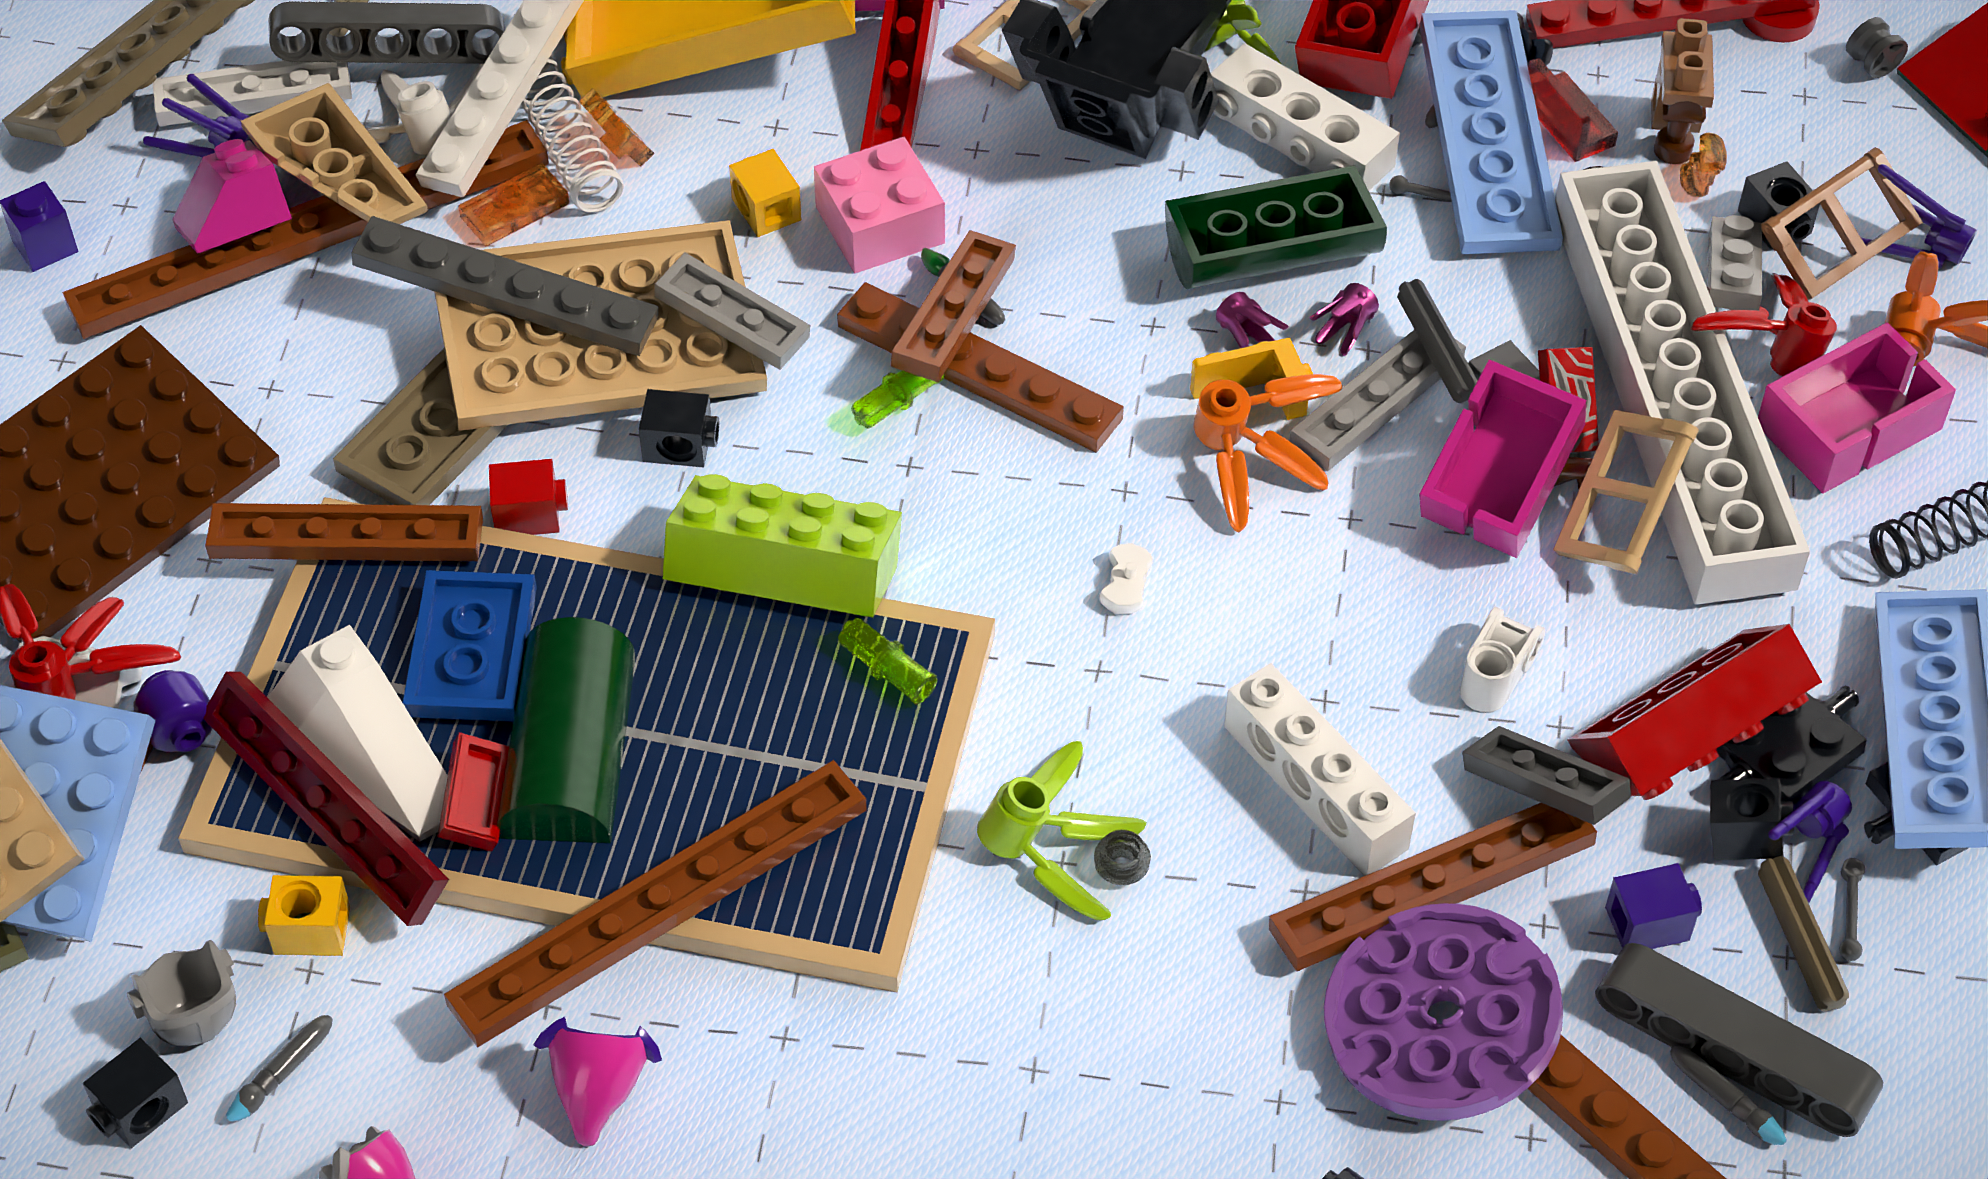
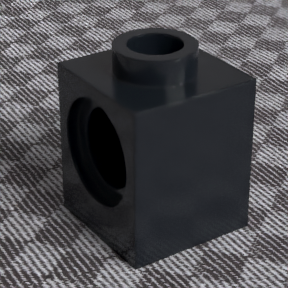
M1786 161L1746 177L1737 211L1741 216L1747 217L1753 222L1763 223L1813 190L1789 162ZM1820 203L1785 226L1794 243L1812 234ZM1762 231L1763 242L1772 250L1773 248Z
M647 389L638 429L642 462L704 468L708 447H717L720 429L719 417L711 416L709 394Z
M1780 778L1711 780L1710 826L1714 860L1774 859L1779 856L1784 857L1783 836L1777 840H1771L1768 836L1772 828L1794 811L1793 801H1782ZM1794 828L1784 835H1794Z
M141 1037L83 1082V1086L92 1104L86 1109L90 1120L104 1136L109 1138L116 1133L131 1149L188 1104L177 1073Z

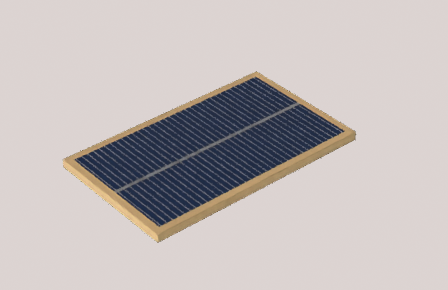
M324 497L321 504L359 503ZM482 526L478 561L297 560L247 676L267 698L300 650L350 625L377 661L403 703L426 570L535 574L537 590L530 631L537 625L552 619L565 617L587 618L616 628L630 640L634 647L636 659L611 843L499 839L491 852L437 837L438 832L419 842L401 830L449 878L436 903L558 926L834 760L866 797L867 811L649 944L898 993L994 641L995 618L882 598L874 617H866L664 580V558ZM412 717L447 775L453 742L459 732L506 746L510 744L513 721ZM221 738L178 837L183 853L298 876H342L344 885L371 890Z

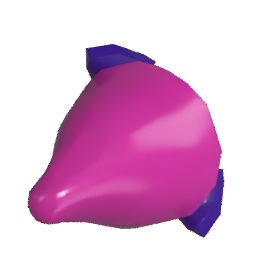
M563 1017L542 1031L533 1044L538 1049L549 1048L551 1068L558 1095L570 1121L575 1139L578 1144L583 1146H594L600 1132L610 1115L625 1102L633 1090L646 1060L652 1063L662 1061L659 1047L641 1026H639L635 1035L593 1033L567 1027L566 1019Z

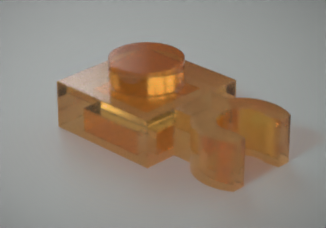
M594 88L579 100L582 106L605 131L599 139L618 159L627 154L641 167L655 154Z

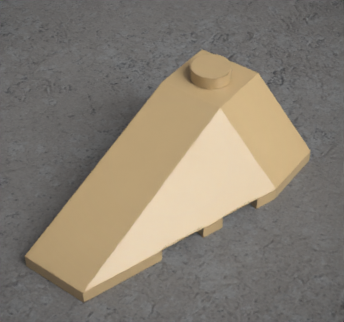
M329 83L241 120L243 130L272 163L369 222L371 216L402 224L428 212L427 204Z

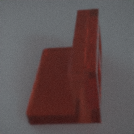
M1540 58L1529 62L1528 70L1538 119L1574 162L1616 146L1618 131L1565 71L1554 75Z

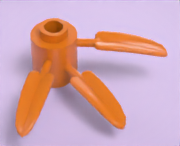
M1920 251L1911 263L1905 284L1906 291L1897 293L1891 298L1884 323L1888 322L1918 352L1914 366L1930 354L1937 328L1988 349V326L1978 323L1988 320V300L1969 301L1947 306L1943 311L1944 317H1940V305L1930 296L1934 293L1936 286L1938 258L1936 254Z
M1311 374L1271 380L1264 386L1265 393L1249 396L1244 387L1231 380L1213 381L1202 390L1193 427L1196 436L1206 447L1214 450H1224V452H1219L1216 455V463L1225 511L1229 524L1234 531L1240 533L1244 530L1249 516V483L1246 459L1242 451L1233 450V446L1242 437L1256 444L1255 450L1258 454L1318 490L1328 489L1329 482L1325 472L1300 448L1274 431H1266L1261 436L1246 427L1251 406L1269 402L1273 407H1281L1338 393L1342 390V383L1335 376Z

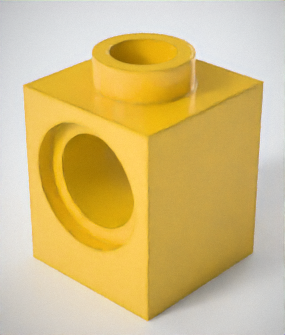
M774 149L747 157L729 165L732 200L757 238L802 220L800 186Z
M272 876L269 898L262 897L259 903L258 927L260 932H267L274 955L343 956L350 903L342 876ZM302 913H310L303 918H294Z

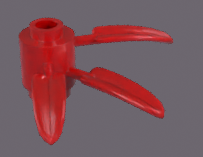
M1772 273L1771 277L1783 305L1788 308L1783 321L1768 319L1769 312L1760 306L1759 311L1729 309L1728 311L1709 313L1698 317L1692 323V331H1770L1776 335L1770 348V355L1772 357L1770 365L1782 377L1825 355L1837 330L1836 322L1825 307L1817 303L1808 302L1803 289L1794 279L1788 275H1778L1776 273Z
M14 584L0 586V616L5 629L11 638H21L24 645L15 651L9 661V670L15 688L75 700L76 689L72 679L73 675L87 672L105 674L179 661L181 655L170 646L130 644L96 649L90 653V661L69 665L68 662L76 652H83L89 648L122 609L124 601L117 597H108L84 612L61 636L60 643L66 648L63 650L58 644L50 641L34 642L31 634L37 631L38 622L27 599Z

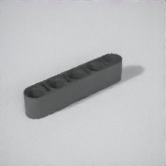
M289 1L278 4L269 13L268 31L272 52L278 58L289 62L484 64L504 33L505 24L500 11L487 4ZM287 27H295L300 29L301 33L296 36H285L280 31ZM339 27L350 30L349 34L341 37L329 34L331 30ZM386 28H393L399 31L393 37H382L378 34L379 31ZM439 28L447 31L445 35L438 38L426 35L432 29ZM483 29H489L495 32L489 38H478L474 36L478 31Z
M1636 943L1625 944L1595 990V997L1599 1004L1616 1018L1670 1047L1682 1046L1690 1049L1720 1074L1837 1136L1852 1137L1859 1132L1883 1089L1884 1082L1880 1074L1866 1062L1644 945Z

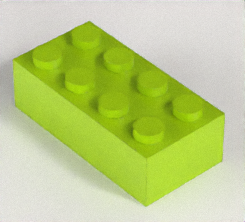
M718 474L695 475L666 521L663 579L873 618L897 569L902 512L889 510L875 502L855 504L834 500L832 496L824 493H809L805 495L783 491L780 487L773 484L749 485L732 482L727 477Z

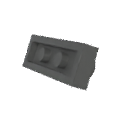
M1501 726L1496 727L1462 752L1465 771L1593 825L1597 824L1631 798L1629 778Z

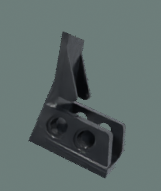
M1020 0L1002 28V33L1022 79L1040 84L1058 129L1146 159L1160 127L1174 130L1197 140L1202 135L1219 103L1207 59L1202 57V54L1231 0H1096L1081 18L1079 29L1082 39L1077 48L1057 7L1038 0Z

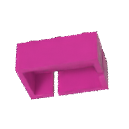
M1886 322L1768 384L1758 419L1764 434L1824 494L1859 475L1862 465L1868 470L1942 430L1957 389L1924 359L1917 363L1905 396L1903 393L1905 392L1918 352Z
M1489 359L1468 399V410L1463 408L1419 493L1421 517L1462 535L1465 534L1468 527L1473 528L1474 540L1518 558L1585 426L1587 400Z

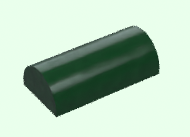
M1355 165L1165 201V223L1169 249L1177 276L1185 289L1380 253L1383 251L1386 243L1387 226Z
M565 617L545 621L534 627L527 635L497 827L500 829L499 839L611 843L636 659L632 643L616 628L592 619Z

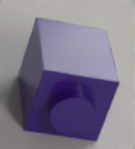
M46 181L0 200V206L12 242L32 272L79 252L66 210Z
M1679 863L1613 877L1605 909L1622 948L1625 944L1636 943L1656 949L1690 941L1697 917L1702 913V903L1696 886L1693 883H1687Z

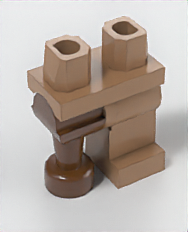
M1681 18L1677 20L1675 32L1663 31L1661 56L1651 96V129L1660 130L1656 136L1654 153L1657 158L1668 164H1682L1691 158L1695 143L1691 132L1700 133L1702 123L1706 119V108H1712L1713 41L1712 35L1708 34L1707 22L1704 20Z

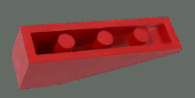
M939 0L885 1L860 151L904 136L912 148L934 50L940 14Z

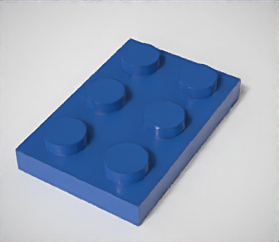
M426 570L403 698V705L411 717L513 721L525 642L531 629L537 585L535 574Z

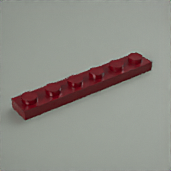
M226 671L206 706V714L203 719L406 926L423 925L448 883L449 878L242 672Z

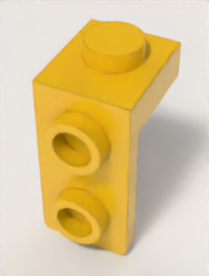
M1289 337L1271 342H1259L1253 346L1222 353H1210L1204 357L1194 359L1192 361L1190 391L1194 399H1199L1204 387L1216 380H1231L1247 388L1280 378L1311 375L1313 372L1308 363H1301ZM1308 401L1281 406L1286 419L1290 420L1307 416Z

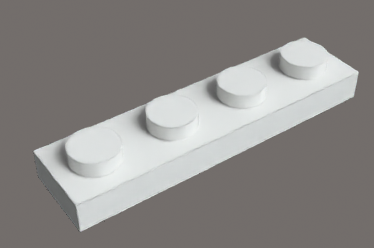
M282 60L191 73L205 82L243 114L262 112L326 83L333 87L342 100L353 99L348 62H289ZM188 74L156 78L153 82L155 114L159 127L192 122L165 108L162 105L164 98H169L181 105H185L210 119H215L219 116L229 117L187 81Z

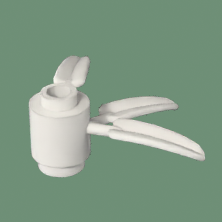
M484 64L477 66L449 106L443 92L437 90L433 82L422 81L409 85L394 72L383 69L380 78L382 87L389 100L397 108L402 124L366 128V130L377 143L387 142L390 140L391 135L406 133L413 151L427 156Z

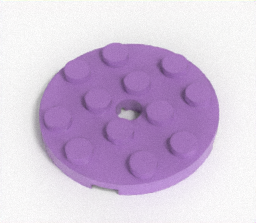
M1448 903L1430 904L1414 907L1389 916V924L1376 930L1364 940L1359 936L1347 948L1336 964L1326 989L1324 1001L1326 1032L1333 1056L1345 1077L1360 1093L1379 1106L1397 1114L1423 1120L1444 1121L1474 1117L1492 1111L1515 1099L1528 1089L1548 1066L1555 1053L1562 1031L1563 1003L1560 984L1548 954H1544L1526 936L1525 929L1516 922L1501 914L1476 906ZM1437 1002H1453L1460 1009L1452 1017L1443 1019L1442 1024H1438L1435 1018L1427 1014L1429 1008Z

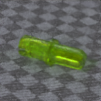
M902 370L897 374L890 372L883 377L881 385L852 404L851 411L854 415V420L858 425L870 429L898 409L907 410L912 407L914 398L933 385L938 384V382ZM943 374L942 378L940 379L939 383L944 380V377H945L944 374Z
M856 618L853 621L849 620L844 624L843 630L838 636L839 643L871 668V675L875 679H886L909 697L914 704L924 702L931 695L938 682L937 676L904 653V645L899 641L890 642L860 618Z

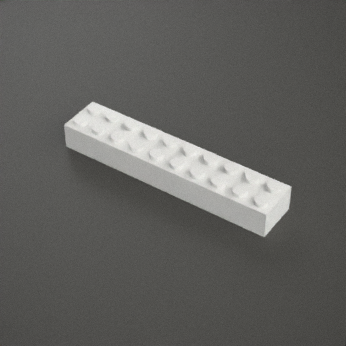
M1649 161L1561 172L1555 201L1563 235L1562 241L1624 412L1683 421L1699 429L1694 442L1689 447L1661 512L1694 604L1797 591L1810 555V549L1724 330H1691L1692 323L1698 317L1715 313L1716 310L1658 162ZM1632 433L1652 488H1654L1674 441Z

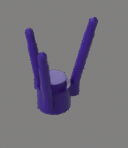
M188 74L187 81L227 114L228 118L219 116L214 121L169 98L162 100V105L165 108L210 130L208 141L214 144V148L223 142L234 139H241L243 142L250 140L253 143L241 126V120L250 116L241 113L194 74ZM151 136L143 138L145 145L202 158L215 153L213 148Z
M1879 165L1878 172L1935 215L1933 216L1920 207L1913 205L1922 222L1931 227L1924 240L1925 244L1932 247L1930 251L1893 243L1881 252L1914 259L1920 251L1937 255L1938 268L1940 269L1946 260L1959 265L1969 249L1977 229L1965 224V219L1949 212L1887 165ZM1861 237L1865 245L1872 241V239Z
M1830 781L1816 783L1793 805L1794 811L1781 820L1768 833L1771 840H1777L1796 826L1803 835L1809 838H1826L1803 889L1808 903H1810L1838 844L1849 834V829L1843 821L1851 813L1852 803L1846 792Z

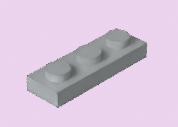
M1731 215L1726 218L1712 216L1709 230L1707 290L1714 307L1759 311L1762 299V223L1753 222L1749 218L1739 215Z
M686 252L655 283V297L779 370L785 366L810 338V324Z

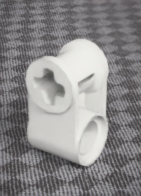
M1495 606L1487 616L1479 636L1469 649L1460 686V695L1464 703L1473 710L1483 713L1501 709L1507 703L1524 672L1526 673L1536 659L1543 643L1546 629L1539 625L1530 628L1505 617L1504 610Z

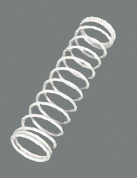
M551 54L536 80L546 75H554L553 79L541 88L529 90L528 93H538L532 101L524 98L521 105L528 114L529 121L535 127L536 134L542 139V144L547 152H549V158L556 165V171L563 178V184L570 191V196L576 207L584 212H599L612 206L621 197L624 183L622 177L616 172V167L613 163L609 162V154L602 149L601 140L595 136V129L588 123L587 115L584 111H581L579 101L574 98L573 90L567 85L566 77L560 73V66L553 60V54ZM551 64L555 67V71L546 72ZM560 77L562 84H553ZM561 87L554 97L546 101L535 102L545 91ZM565 89L569 92V96L559 97ZM568 100L562 109L551 114L542 115L552 104ZM571 102L576 105V109L566 110ZM546 104L538 114L532 112L533 106ZM567 113H575L568 122L560 126L550 127L552 122ZM579 114L582 116L583 122L572 123ZM553 117L545 127L539 124L540 118ZM574 126H582L576 134L566 139L557 140L559 135ZM586 127L590 130V135L579 136ZM561 129L553 139L546 137L547 131ZM589 138L588 142L581 148L564 153L566 148L574 142ZM592 140L597 143V148L584 150L591 144ZM568 142L560 152L553 150L554 143ZM596 151L594 156L582 164L571 165L581 155ZM599 153H602L604 161L591 163L598 157ZM576 154L567 165L560 163L561 156ZM603 164L601 169L591 171L582 178H579L588 168ZM584 167L574 178L567 176L569 169ZM611 176L606 184L595 190L580 191L587 182L594 178ZM614 178L617 180L618 186L615 193L603 203L593 205L585 204L578 200V195L598 193L608 187Z

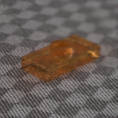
M541 163L458 205L460 218L486 247L569 205L570 201L568 191Z

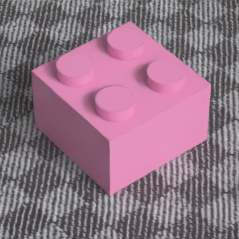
M905 136L814 166L816 208L854 274L921 252L923 248L930 249L945 244V202Z

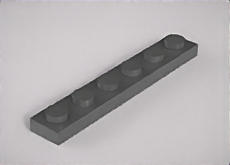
M371 216L351 252L353 266L440 292L636 356H640L658 320L657 305L375 216Z

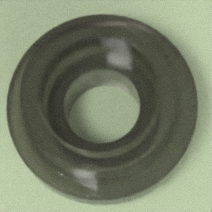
M1113 831L1107 834L1095 848V869L1104 880L1112 884L1130 885L1136 883L1147 874L1150 868V850L1142 838L1132 831ZM1123 857L1129 859L1131 862L1117 863L1113 860H1115L1116 858Z

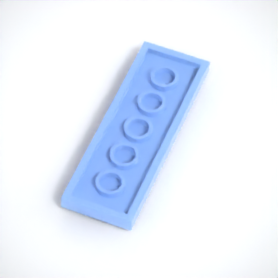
M1517 11L1422 13L1419 27L1461 253L1481 254L1560 250L1563 235Z
M1987 589L1875 592L1895 849L1988 847Z

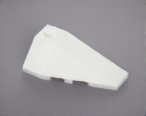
M348 625L300 650L268 696V699L398 828L419 842L437 833L448 775L379 664L353 628Z

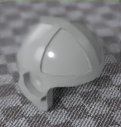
M213 940L206 941L201 949L163 954L140 976L136 974L131 975L134 989L127 992V997L136 1018L139 1019L145 1016L156 1036L170 1045L191 1046L213 1040L231 1020L236 1007V992L230 978L234 975L231 968L234 962L225 948L219 950Z

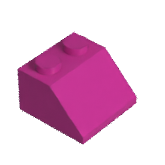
M234 139L223 142L214 148L215 153L204 156L172 219L175 228L197 254L292 219L273 163L250 140L243 142L241 139Z

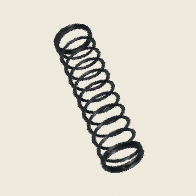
M1988 480L1986 482L1979 481L1973 483L1968 490H1957L1951 497L1944 496L1938 498L1934 505H1922L1916 512L1909 511L1903 513L1899 520L1889 519L1873 526L1869 534V546L1873 559L1880 570L1887 576L1898 579L1907 575L1910 566L1917 570L1922 569L1925 564V556L1934 562H1938L1942 558L1943 549L1952 555L1957 554L1960 549V541L1969 547H1973L1978 541V535L1988 540V534H1984L1976 525L1970 508V497L1972 496L1983 506L1988 515ZM1984 487L1983 499L1973 492L1975 488ZM1967 494L1966 507L1955 500L1957 496ZM1950 502L1948 508L1949 516L1938 507L1940 503ZM1953 503L1960 507L1971 523L1974 539L1971 542H1967L1956 527L1953 517ZM1932 509L1931 523L1920 515L1923 510ZM1936 511L1942 514L1951 526L1956 539L1955 549H1949L1941 539L1936 525ZM1915 517L1914 531L1903 522L1905 518ZM1918 519H1921L1932 531L1938 545L1939 554L1937 557L1931 556L1925 549L1919 534ZM1891 524H1897V529H1895ZM1901 526L1914 538L1921 555L1920 564L1916 565L1911 561L1909 549L1901 535ZM1884 531L1892 537L1900 552L1902 561L1900 572L1894 569L1886 556L1883 543Z

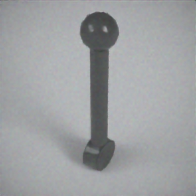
M1402 175L1392 177L1389 182L1390 190L1395 194L1410 192L1452 202L1450 191L1411 183Z
M1849 858L1843 862L1840 871L1842 878L1847 881L1846 935L1845 940L1840 944L1839 951L1845 960L1855 961L1860 958L1863 952L1862 945L1857 941L1858 882L1863 878L1865 865L1859 859Z

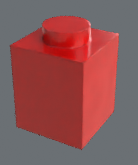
M552 459L489 464L490 507L494 528L531 535L560 533L559 511L568 510L566 480H556Z

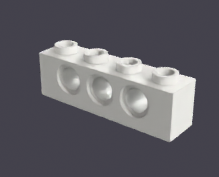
M1242 44L1211 72L1219 100L1213 113L1220 119L1227 120L1249 133L1259 142L1266 143L1288 156L1295 163L1305 166L1315 173L1355 165L1368 191L1395 167L1400 132L1249 45Z
M1269 663L1228 689L1224 728L1364 876L1376 872L1409 850L1416 812L1272 663Z

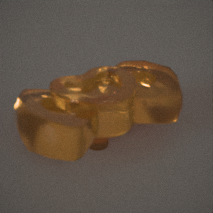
M1710 132L1701 134L1699 151L1693 152L1690 155L1689 162L1682 164L1680 167L1681 186L1690 196L1703 197L1708 195L1709 187L1713 185L1715 176L1725 170L1727 151L1724 141L1719 135Z

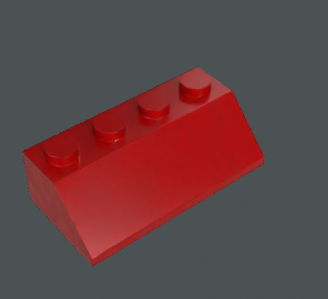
M1790 624L1744 629L1573 735L1567 741L1583 760L1629 778L1631 796H1642L1643 800H1649L1670 789L1674 785L1671 777L1683 769L1687 768L1689 772L1696 771L1719 757L1716 749L1732 739L1734 743H1739L1759 733L1764 728L1761 720L1777 711L1779 715H1783L1805 704L1809 700L1806 692L1822 683V680Z

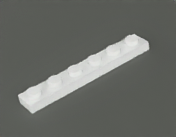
M523 0L418 169L416 176L421 187L464 198L584 0Z

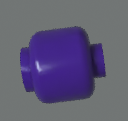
M164 670L153 674L143 682L133 702L134 712L147 714L156 720L149 742L155 749L167 753L192 751L205 741L213 729L203 719L210 699L199 680L194 675L185 671Z

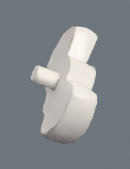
M1133 543L1120 544L1113 547L1109 553V559L1113 565L1110 584L1102 589L1099 599L1101 604L1114 614H1133L1144 605V587L1147 581L1148 570L1153 564V558L1146 548Z

